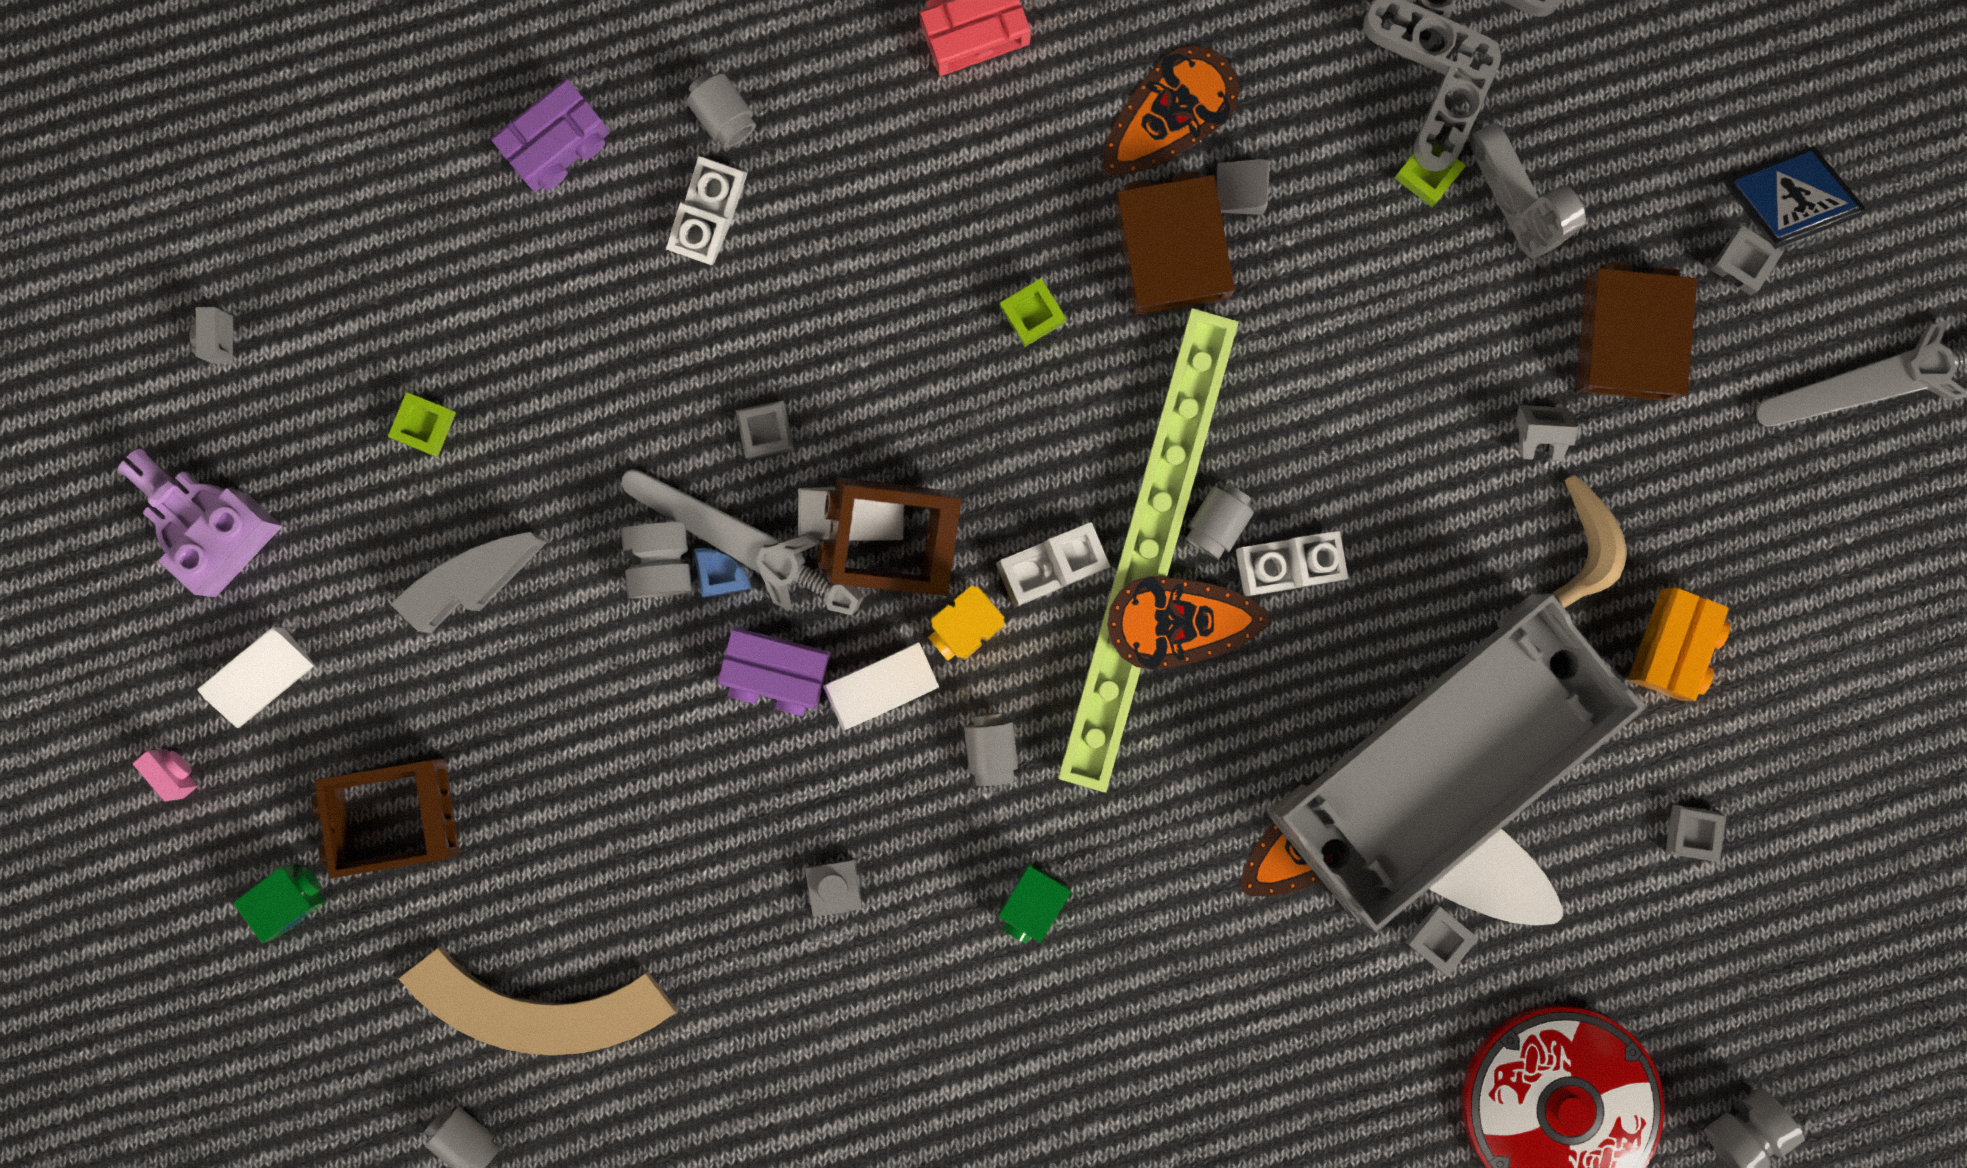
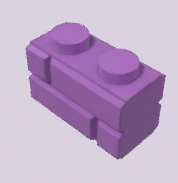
M565 78L490 139L527 185L536 193L542 187L544 190H550L560 184L567 176L566 168L579 157L582 160H587L595 156L604 147L605 141L603 138L610 134V132L576 88Z
M733 627L718 684L730 687L727 697L756 704L758 695L776 699V710L804 716L806 707L817 709L832 652Z

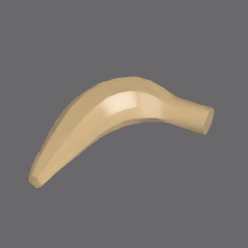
M1575 475L1568 477L1564 481L1587 536L1588 556L1581 572L1570 582L1553 592V595L1563 608L1586 595L1611 587L1620 578L1627 555L1624 535L1616 518L1602 500Z

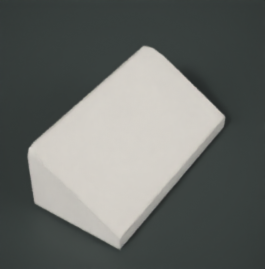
M273 627L197 690L205 700L235 727L240 728L313 668L315 664L285 628Z

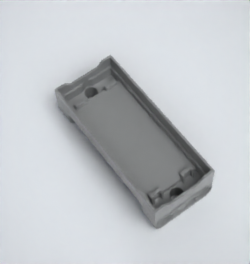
M1553 594L1529 595L1497 622L1499 629L1309 786L1301 784L1267 812L1280 831L1357 923H1363L1374 932L1379 931L1646 709L1633 692L1617 679L1577 630L1568 612ZM1560 651L1566 658L1567 665L1563 674L1556 677L1550 669V660L1556 652ZM1338 839L1342 845L1341 857L1332 864H1325L1321 853L1322 847L1326 842Z

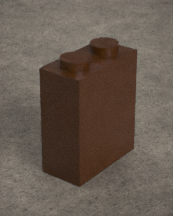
M1192 171L1173 176L1170 183L1153 185L1152 180L1146 179L1124 185V190L1117 192L1115 209L1134 316L1229 300L1235 288L1215 176L1201 177L1200 172Z
M1625 263L1603 264L1602 268L1587 276L1584 286L1575 392L1672 402L1688 395L1697 278L1681 277V271L1674 268L1651 269L1650 273L1632 272V265Z

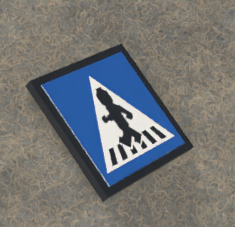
M1815 146L1725 179L1724 185L1774 249L1865 215L1867 210Z

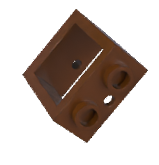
M837 477L835 490H828L826 495L824 517L826 520H831L829 538L821 539L818 568L824 569V575L830 584L948 596L962 498L950 490ZM855 499L930 508L921 575L845 567Z
M446 759L430 760L315 780L316 790H313L311 794V806L315 818L321 820L323 839L319 841L318 851L323 868H328L329 879L445 860L460 855ZM415 776L426 849L355 860L344 788Z

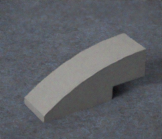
M526 532L503 537L469 549L440 564L418 579L390 605L418 632L432 633L460 603L467 610L480 612L547 541L541 535Z

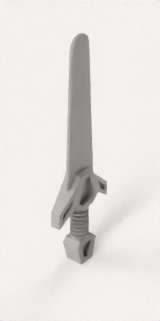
M1948 320L1929 325L1924 330L1913 350L1766 399L1758 404L1756 418L1764 426H1777L1925 389L1949 401L1967 397V391L1951 380L1957 368L1967 365V345L1951 350L1940 344Z
M632 469L626 471L622 476L621 484L624 491L673 522L685 523L688 531L761 574L774 604L789 611L792 606L787 584L796 582L800 585L803 584V587L811 589L816 594L820 593L821 597L824 596L828 610L853 615L859 609L864 595L855 586L830 584L826 576L819 575L813 569L810 571L811 568H806V565H804L805 560L802 551L820 544L821 540L808 533L779 540L639 470Z

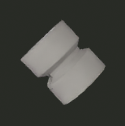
M651 523L621 529L623 556L632 560V566L625 571L628 598L663 597L692 592L689 564L681 561V555L688 551L685 523Z
M1761 1087L1737 1104V1115L1726 1112L1704 1129L1708 1140L1730 1168H1769L1771 1166V1155L1782 1158L1805 1140L1803 1133L1789 1113L1769 1092Z

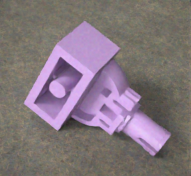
M136 449L127 456L132 462L130 465L126 461H122L118 466V471L147 495L148 503L154 507H147L143 514L156 525L157 539L165 552L158 562L194 595L217 597L282 527L249 494L229 488L224 490L212 484L199 483L187 472L179 473L175 477L177 480H174L151 460L143 449Z

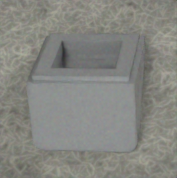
M1256 159L1217 164L1216 187L1221 213L1264 214L1268 206L1269 160Z

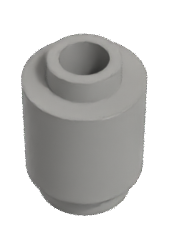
M709 72L697 78L690 85L689 91L691 94L687 98L686 103L715 142L720 141L725 148H730L742 142L754 131L756 124L751 118L753 115L752 110L725 74L714 76L713 73Z
M1226 484L1223 490L1212 487L1188 525L1191 531L1186 540L1204 553L1219 560L1224 550L1230 552L1253 516L1254 511L1247 506L1251 498L1230 484Z
M1000 712L974 715V724L965 726L964 731L969 774L975 776L976 786H993L1014 782L1013 770L1018 769L1013 721H1003L1002 713Z
M460 1106L452 1113L443 1108L424 1131L431 1137L425 1147L451 1168H486L501 1149L492 1140L495 1135Z

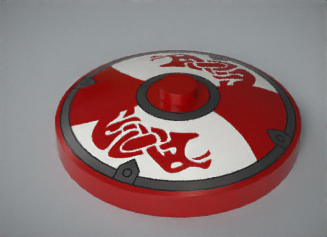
M1553 1004L1534 1007L1517 1013L1506 1019L1486 1036L1474 1053L1467 1068L1462 1090V1115L1470 1144L1485 1168H1646L1655 1153L1662 1133L1664 1097L1661 1081L1654 1063L1641 1043L1629 1031L1610 1018L1593 1010L1579 1006Z

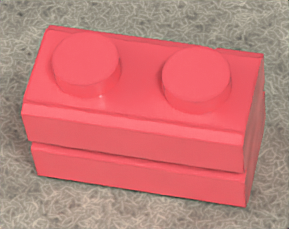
M929 0L926 3V9L919 11L921 28L939 76L1030 45V27L1020 0Z

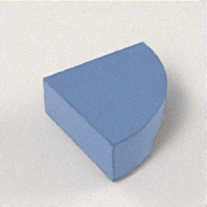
M693 549L703 598L752 589L746 572L733 558L713 549Z

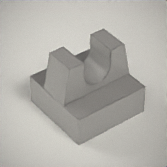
M1519 405L1516 424L1519 428V451L1522 458L1533 460L1536 447L1543 443L1550 444L1548 453L1552 461H1563L1568 446L1575 445L1578 426L1568 408Z

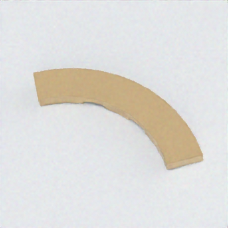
M443 946L434 950L399 978L401 983L423 1006L454 1029L478 1041L502 1049L527 1054L566 1055L608 1048L654 1028L678 1011L649 972L616 991L581 1002L560 1004L522 998L517 999L491 989L489 985L468 973L450 956Z

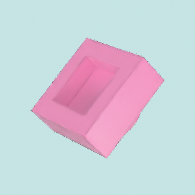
M167 749L147 750L132 763L163 801L184 799L198 787L189 776L192 772L191 767L183 757L174 751L169 752Z

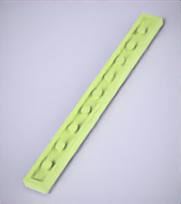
M1193 308L1190 311L1058 779L1105 793L1107 791L1141 668L1135 667L1121 658L1111 643L1107 627L1110 606L1119 591L1132 581L1150 576L1167 577L1239 321Z

